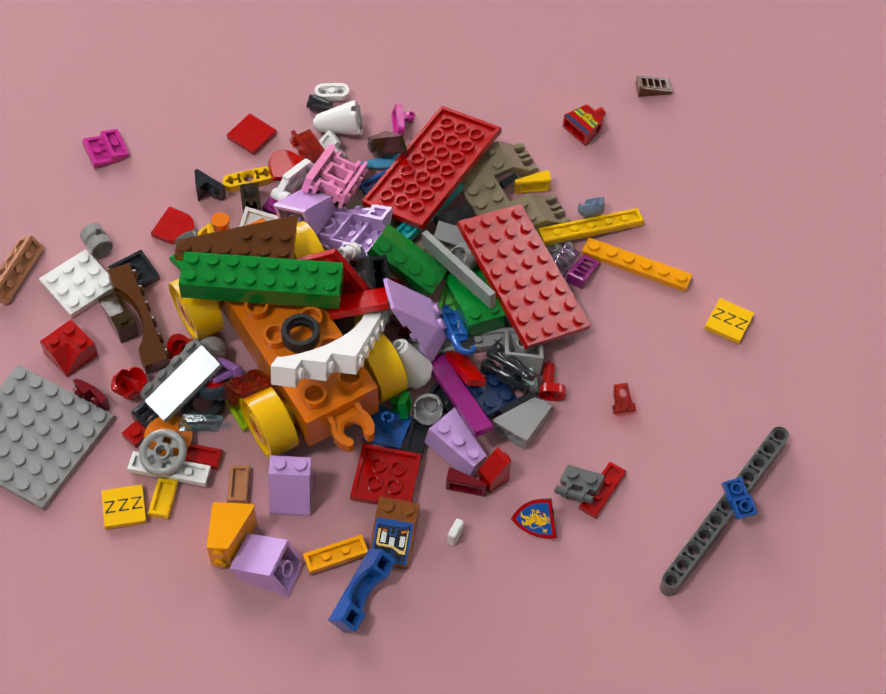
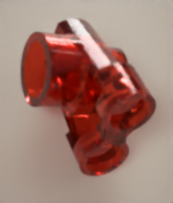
M628 383L614 384L612 392L614 398L613 414L635 412L636 405L632 403ZM623 389L625 391V397L620 395V390Z

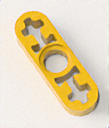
M267 166L228 174L223 178V185H225V190L228 192L240 191V184L258 183V186H264L273 182ZM246 177L254 178L251 182L244 181Z

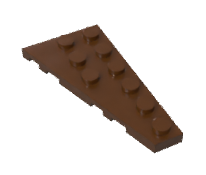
M298 215L179 239L176 243L175 260L183 261L185 251L294 259Z

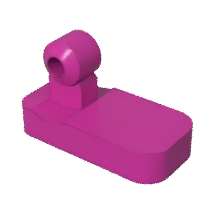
M395 104L391 113L392 129L394 133L404 135V122L412 123L416 115L412 111H402L403 105Z

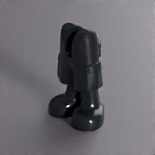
M500 342L494 343L486 353L488 358L484 359L481 363L480 372L486 376L495 374L498 380L507 386L528 392L531 385L524 381L522 377L526 380L534 381L536 374L514 356L507 358L503 354V344ZM493 360L502 364L504 369L497 366Z

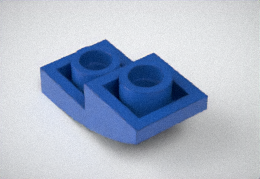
M742 477L721 483L728 503L737 519L758 514L751 494L748 495Z

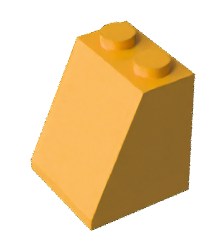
M212 503L207 551L211 565L218 568L231 566L247 533L252 534L257 527L254 504Z

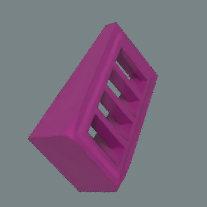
M584 254L567 274L566 282L583 289L600 265V261Z

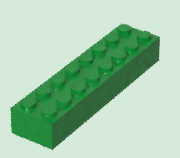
M185 251L178 285L181 298L340 309L344 271L343 263Z

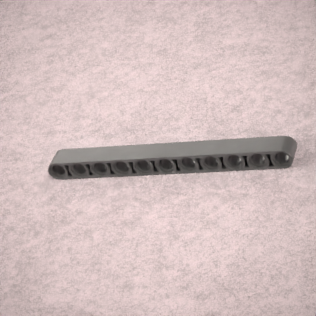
M777 426L771 430L736 477H742V479L750 481H744L748 495H750L784 449L789 437V433L784 427ZM725 493L663 574L660 582V591L664 595L673 596L678 592L733 518L734 513ZM711 522H716L718 526L713 525ZM700 537H706L708 540H702ZM689 551H693L697 555H691ZM678 566H682V567H684L686 570L682 571V570H679L677 567H678ZM671 581L674 583V586H670L666 582Z

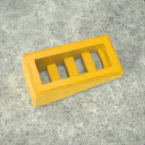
M546 170L516 179L514 194L550 191V171Z

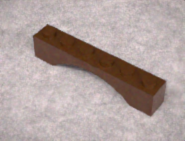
M129 263L107 270L114 294L128 302L138 313L142 321L144 332L138 350L145 373L149 374L166 368L168 366L167 360L170 359L167 348L163 349L161 343H164L160 332H156L155 327H157L154 316L150 317L149 311H151L148 300L144 301L143 299L145 293L142 285L137 284L138 275L136 270H132Z

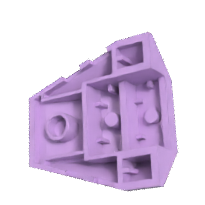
M371 205V208L355 206V209H346L345 206L341 209L335 207L336 210L317 235L322 247L327 250L335 248L338 250L347 244L355 242L361 249V254L357 258L370 257L366 253L387 224H391L392 208L381 205Z
M388 278L383 279L392 312L402 326H407L412 332L409 334L412 340H418L419 349L425 357L433 361L446 339L444 330L446 329V324L440 316L442 314L440 306L420 293Z

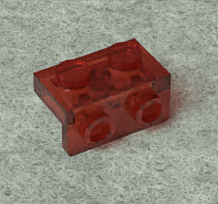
M308 129L299 134L295 130L291 131L290 143L293 148L298 150L301 160L306 158L312 163H316L325 149L312 131Z

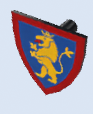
M552 498L531 500L517 509L511 518L520 529L528 534L540 538H557Z

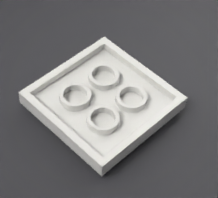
M86 249L39 278L40 283L71 318L99 302L98 299L114 292L108 273Z

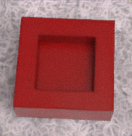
M136 420L121 434L132 446L137 448L144 440L146 428Z

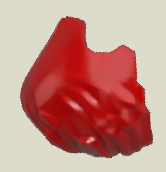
M135 366L129 369H121L112 378L111 390L124 399L135 400L141 395L140 392L147 383L146 374L142 369Z

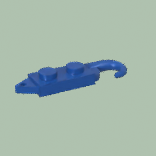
M445 304L440 316L446 324V329L444 330L448 339L451 340L454 349L458 353L463 355L474 354L476 351L474 345L471 350H468L460 344L467 341L468 332L458 311H454Z

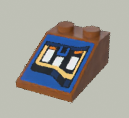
M386 497L379 498L370 549L384 550L396 560L393 567L409 568L420 516V503Z

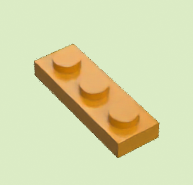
M361 534L303 553V558L309 575L365 557L368 549Z

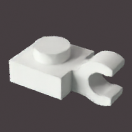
M328 130L318 141V144L323 151L326 150L329 144L336 146L335 152H342L340 157L345 159L346 154L339 148L340 140L333 131Z

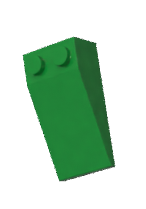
M478 266L471 270L490 287ZM453 274L443 277L455 308L468 332V338L504 328L505 313L497 298L496 306L490 309Z

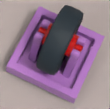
M218 357L217 360L223 367L199 390L200 396L205 400L218 401L229 397L239 402L240 398L249 393L243 377L244 370L240 365Z

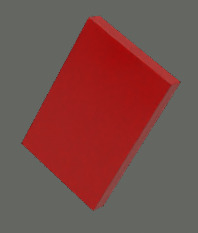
M385 287L341 295L340 309L329 308L330 320L388 310L389 304Z

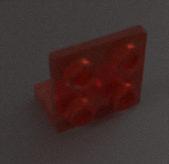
M252 369L245 375L233 377L230 381L223 383L228 405L231 407L240 404V398L244 399L274 386L271 385V377L259 369Z

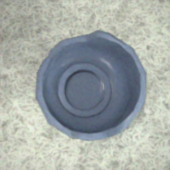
M604 197L587 199L584 205L579 203L578 213L585 218L600 216L605 210Z

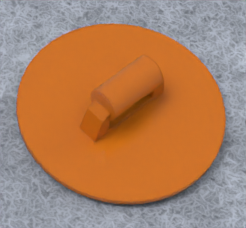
M176 415L166 423L160 417L154 419L147 426L144 434L145 438L151 432L159 429L173 430L184 439L187 449L192 442L193 436L189 423ZM164 437L163 442L170 445L172 439ZM153 441L148 448L153 450L158 443ZM173 448V456H178L179 448ZM161 451L160 456H165L167 451Z

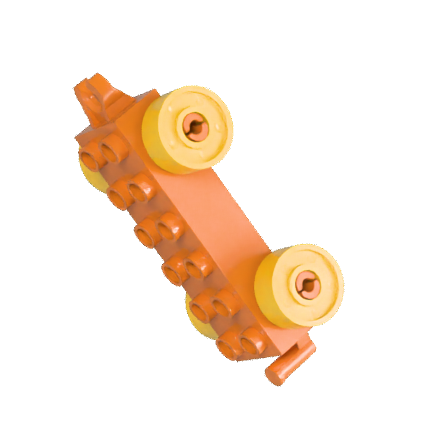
M218 212L212 216L211 224L214 232L231 229L228 214ZM261 218L248 225L265 222V219ZM304 221L299 222L294 259L323 252L324 249L312 228ZM179 279L168 284L177 313L193 339L197 338L200 341L205 337H210L224 330V321L220 309H222L269 385L239 399L240 407L250 432L268 459H270V455L279 456L299 445L294 424L309 447L332 436V440L341 450L352 452L354 450V441L345 435L344 429L353 424L360 425L365 440L372 442L375 436V425L371 415L379 412V403L408 389V379L400 357L389 339L382 332L380 333L379 340H376L374 348L370 350L369 357L365 358L363 367H360L356 375L333 372L326 381L303 378V380L299 381L296 388L271 385V365L276 357L299 354L289 351L283 344L281 327L285 319L300 313L310 315L318 322L320 341L314 349L327 345L343 336L334 321L330 320L325 308L181 298L178 285ZM298 326L290 330L289 337L296 341H303L310 338L313 332L306 326Z

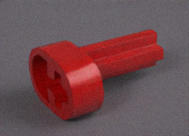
M551 361L543 364L542 384L539 386V398L545 401H562L566 398V386L554 383L555 364L551 363Z

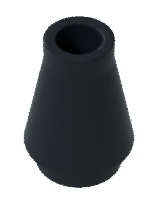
M309 94L306 108H309L310 111H327L332 109L333 102L316 94Z

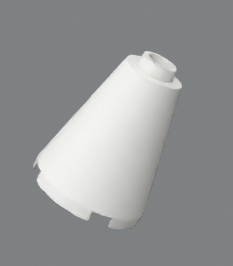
M352 100L317 114L316 118L313 119L314 128L318 132L323 133L331 130L335 134L362 135L363 129H360V124H363L360 106L356 105L358 101Z
M405 339L395 340L392 345L404 366L408 387L418 389L424 386L432 377L430 375L433 370L431 361Z

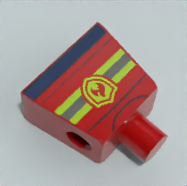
M583 105L564 115L562 127L586 146L602 130L603 117L606 115V112L602 107L594 110L589 105Z

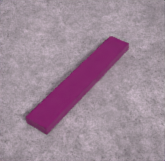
M443 353L436 355L435 359L431 361L433 366L431 373L473 435L477 437L492 432V423Z

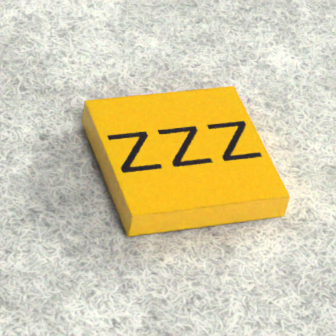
M719 298L704 329L739 344L754 313Z
M142 484L101 491L106 530L147 523Z

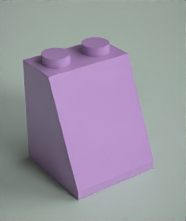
M301 190L273 205L278 219L298 215V223L301 221L306 222L315 232L316 236L336 210L332 202V196L319 193L313 194L312 191L306 194Z
M270 455L268 471L269 514L310 516L314 484L312 458Z
M247 533L229 569L242 581L281 596L289 597L305 561L288 540Z

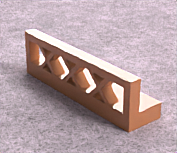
M32 235L20 238L0 267V302L3 305L9 303L45 248Z

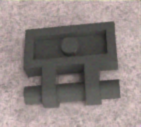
M567 465L560 479L561 485L564 486L556 485L554 493L560 494L563 498L577 499L578 502L583 504L585 502L593 504L594 496L590 495V493L594 495L599 494L605 482V475Z

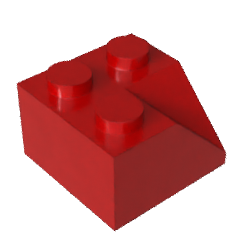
M71 319L40 341L44 354L66 377H69L98 356L95 343Z

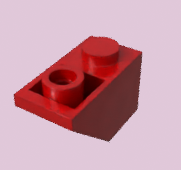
M498 447L478 469V480L487 483L486 489L489 493L509 481L511 466L509 455L506 452H502Z

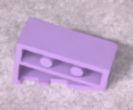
M455 407L428 430L425 443L456 470L471 477L478 472L487 455Z

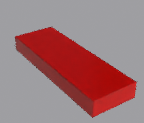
M446 351L445 358L467 386H485L486 379L466 355Z
M609 461L601 473L605 475V482L599 494L594 495L590 493V495L594 496L593 504L581 503L579 510L596 519L627 471Z

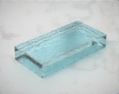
M184 414L179 423V431L218 432L223 423V418L221 415Z

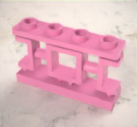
M329 144L306 175L301 191L306 194L310 190H313V194H316L318 190L333 197V203L339 202L338 208L341 209L344 204L348 205L357 187H360L363 179L366 178L369 171L367 169L368 162L365 161L363 164H360L361 161L358 160L354 164L340 157L342 152L338 151L336 153V146Z

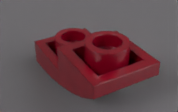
M77 378L73 380L75 385L73 391L79 399L83 398L88 402L91 401L97 408L100 407L105 411L110 409L108 399L97 388Z

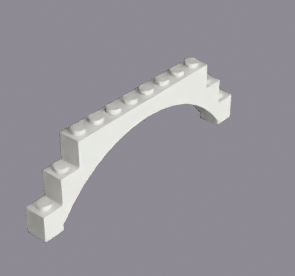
M390 304L388 310L364 314L356 327L327 345L295 355L277 356L271 365V385L296 388L299 381L303 380V378L326 381L333 372L356 375L360 367H363L365 358L369 357L370 350L374 348L376 340H379L380 333L384 331L386 323H389L390 316L394 314Z

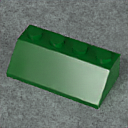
M387 224L366 253L370 257L387 255L389 271L426 297H429L434 292L448 270L439 261L389 224Z

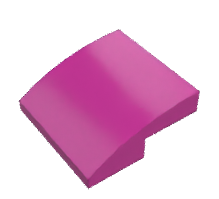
M118 129L101 131L100 136L83 138L82 144L93 168L108 166L129 157V152Z

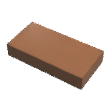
M230 465L227 503L248 504L250 465Z

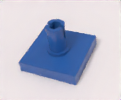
M379 405V412L371 416L375 425L374 440L369 443L401 450L413 416L409 415L408 419H400L399 413H394L392 409Z

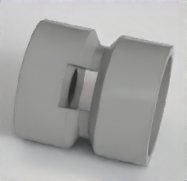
M93 223L87 225L81 231L80 238L94 258H102L112 251L113 243L100 224Z

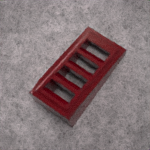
M449 467L446 478L447 490L483 497L486 495L487 483Z

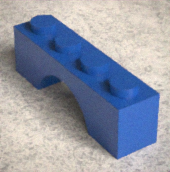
M369 549L328 621L343 632H356L366 615L364 604L368 595L378 583L388 577L396 560L382 549Z

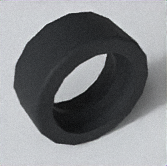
M298 313L291 315L285 319L281 327L283 344L289 351L294 353L313 350L320 341L318 322L307 314ZM306 326L313 333L307 340L296 341L289 337V332L294 327Z

